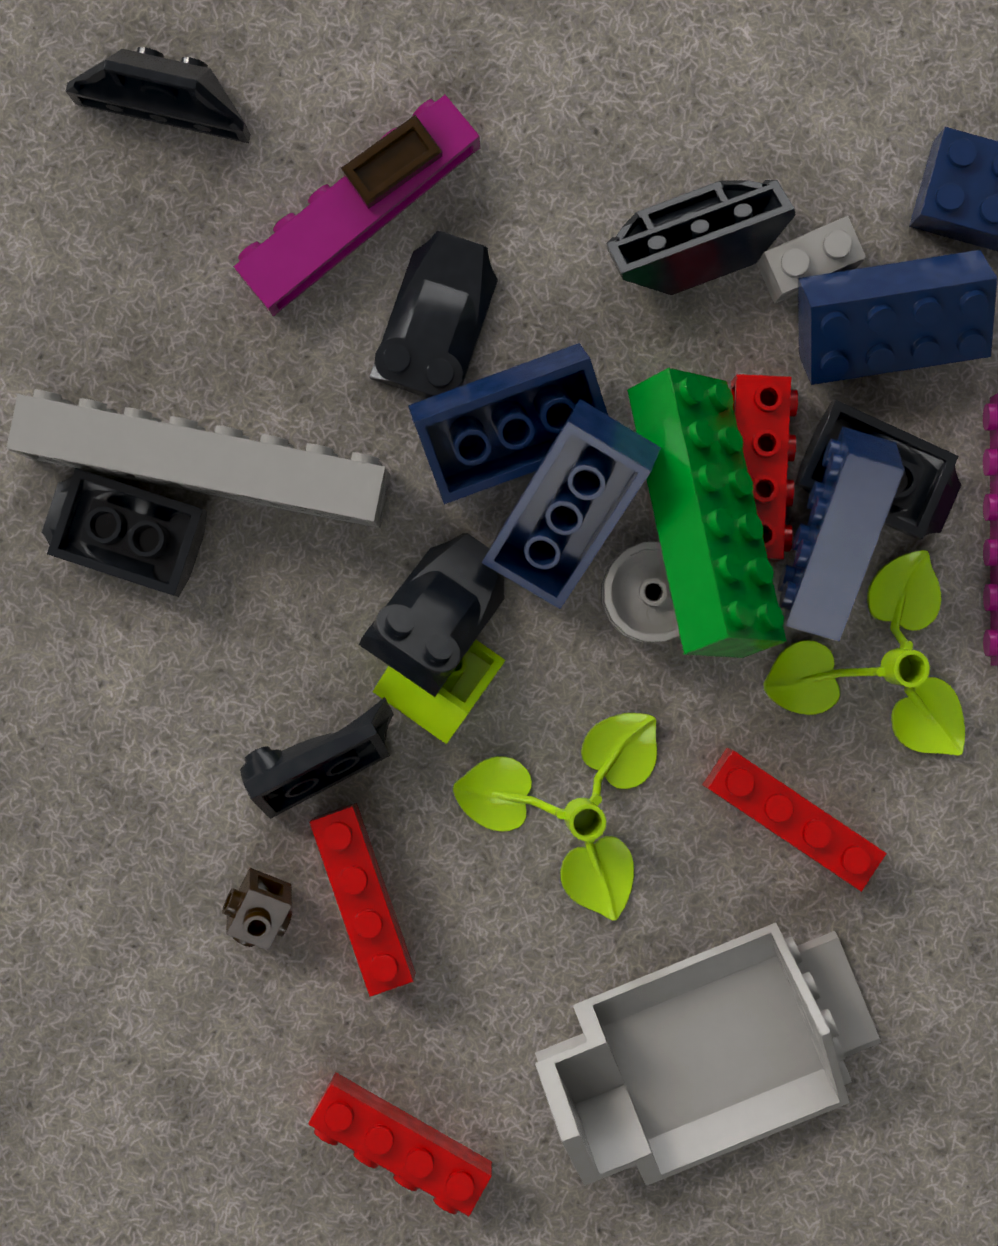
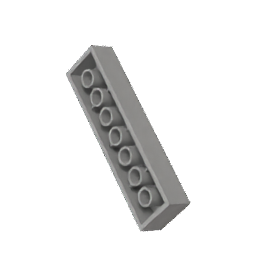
M34 389L33 397L17 394L6 449L28 459L369 527H381L391 476L386 467L382 466V463L379 462L378 457L353 452L351 460L339 458L338 454L333 453V448L310 443L306 444L305 451L294 449L293 445L288 444L289 440L261 434L260 442L249 440L250 437L243 435L242 430L216 425L214 433L205 431L206 428L197 426L198 422L181 417L170 416L169 424L163 423L161 419L152 417L153 413L129 407H125L124 415L117 414L116 410L107 408V404L90 399L80 398L77 406L73 405L72 401L62 399V395L45 390Z

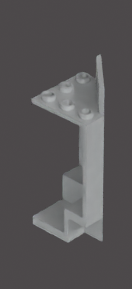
M775 922L574 1004L573 1007L583 1033L536 1052L535 1055L538 1062L535 1065L561 1141L584 1186L637 1165L645 1185L648 1186L850 1103L845 1085L852 1083L843 1060L846 1059L845 1057L877 1045L881 1041L837 933L833 931L797 946L792 936L784 939Z

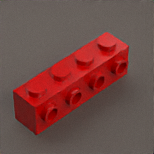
M736 374L731 381L734 414L738 430L743 438V453L748 474L753 482V496L757 514L763 525V540L768 561L777 562L784 559V552H790L792 546V525L785 524L786 507H792L794 500V480L787 479L788 462H794L796 455V435L789 434L790 417H796L798 390L791 389L792 377Z
M335 1072L324 1091L308 1125L315 1128L314 1134L322 1141L337 1146L338 1143L345 1145L355 1151L354 1157L364 1165L375 1169L380 1165L394 1174L393 1178L398 1184L411 1191H417L420 1188L434 1196L433 1201L438 1207L451 1214H457L460 1211L469 1217L492 1177V1161Z

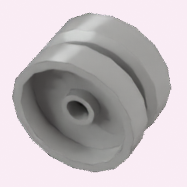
M642 542L626 549L608 567L601 583V605L608 622L621 635L640 643L665 642L680 636L660 542ZM657 584L661 588L662 593L657 595L659 597L657 601H650L645 596V588L647 585L654 586Z

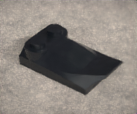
M436 231L424 245L413 251L382 342L375 353V362L370 379L426 398L463 386L498 283V278L492 269L486 246L442 231Z
M838 400L832 401L812 436L801 461L795 485L802 487L810 494L815 482H823L827 467L823 466L822 463L830 439L838 440L842 427L890 440L897 444L904 472L884 525L919 540L932 533H941L962 485L955 469L959 456Z
M75 468L72 477L58 482L42 534L49 544L47 555L179 597L191 576L204 537L207 511Z
M462 533L448 542L431 547L388 604L379 611L376 619L362 636L358 645L436 697L505 599L504 576L482 563L489 548L468 533Z
M386 698L381 699L372 708L338 732L308 739L283 751L271 750L270 747L266 746L249 753L244 759L246 763L240 769V773L250 799L271 819L389 757L390 754L385 746L388 726L394 713Z

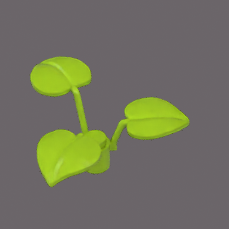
M919 550L896 557L876 573L869 585L867 604L870 614L877 620L891 621L890 631L900 644V648L892 649L883 656L880 667L834 670V657L826 646L816 641L803 640L792 643L778 655L763 683L765 693L778 706L798 714L815 715L829 710L838 702L840 688L835 678L883 676L891 684L904 686V692L908 696L900 699L894 705L891 715L894 735L902 745L910 750L921 753L956 756L963 754L965 723L958 696L953 688L944 680L928 677L930 672L928 659L923 653L912 650L913 643L905 638L899 628L901 626L910 631L921 630L931 624L938 616L941 607V589L932 568L928 551Z
M622 713L608 717L592 727L585 736L581 749L584 763L598 771L593 780L592 796L590 799L576 798L570 801L565 809H560L536 797L527 796L532 786L531 776L519 761L507 756L490 757L478 763L454 783L452 788L453 794L461 809L472 820L494 831L503 832L519 828L526 819V804L533 805L556 816L558 819L564 820L570 832L577 839L584 841L586 846L572 849L562 862L560 880L565 892L579 905L595 911L612 921H616L624 910L631 893L634 863L630 850L619 838L605 836L596 841L606 828L605 814L598 807L602 802V797L600 796L601 785L604 777L612 786L620 789L637 787L647 780L654 769L657 758L656 718L644 713Z

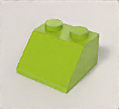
M475 640L436 697L390 666L387 667L372 692L381 699L385 697L391 706L447 744L506 660L478 640Z

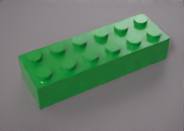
M667 368L627 389L636 433L661 447L652 471L646 480L684 655L744 658L787 642L783 627L784 616L776 597L773 583L774 573L765 549L763 525L757 514L753 496V482L748 474L743 453V438L737 427L733 409L734 399L732 392L728 388L727 381Z

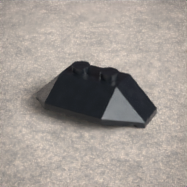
M138 47L137 52L121 49L67 83L66 93L76 105L249 144L251 135L245 122L211 68H207L208 65L201 60L191 57H182L181 61L166 59L159 51L147 47Z
M750 180L718 181L637 211L622 226L617 236L612 237L606 245L622 280L668 295H674L756 264L762 254L768 250L794 218L795 208L778 180H765L763 183Z

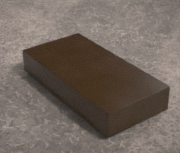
M414 115L341 167V171L369 209L443 155L420 120Z

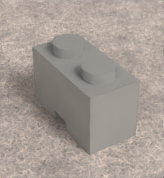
M846 216L765 251L757 262V266L775 304L798 294V278L856 269L865 260L866 255L849 216Z

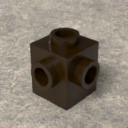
M249 868L239 890L232 888L223 905L222 914L227 916L226 934L232 936L235 941L244 946H258L269 950L276 935L282 937L290 924L292 911H290L292 906L291 884Z

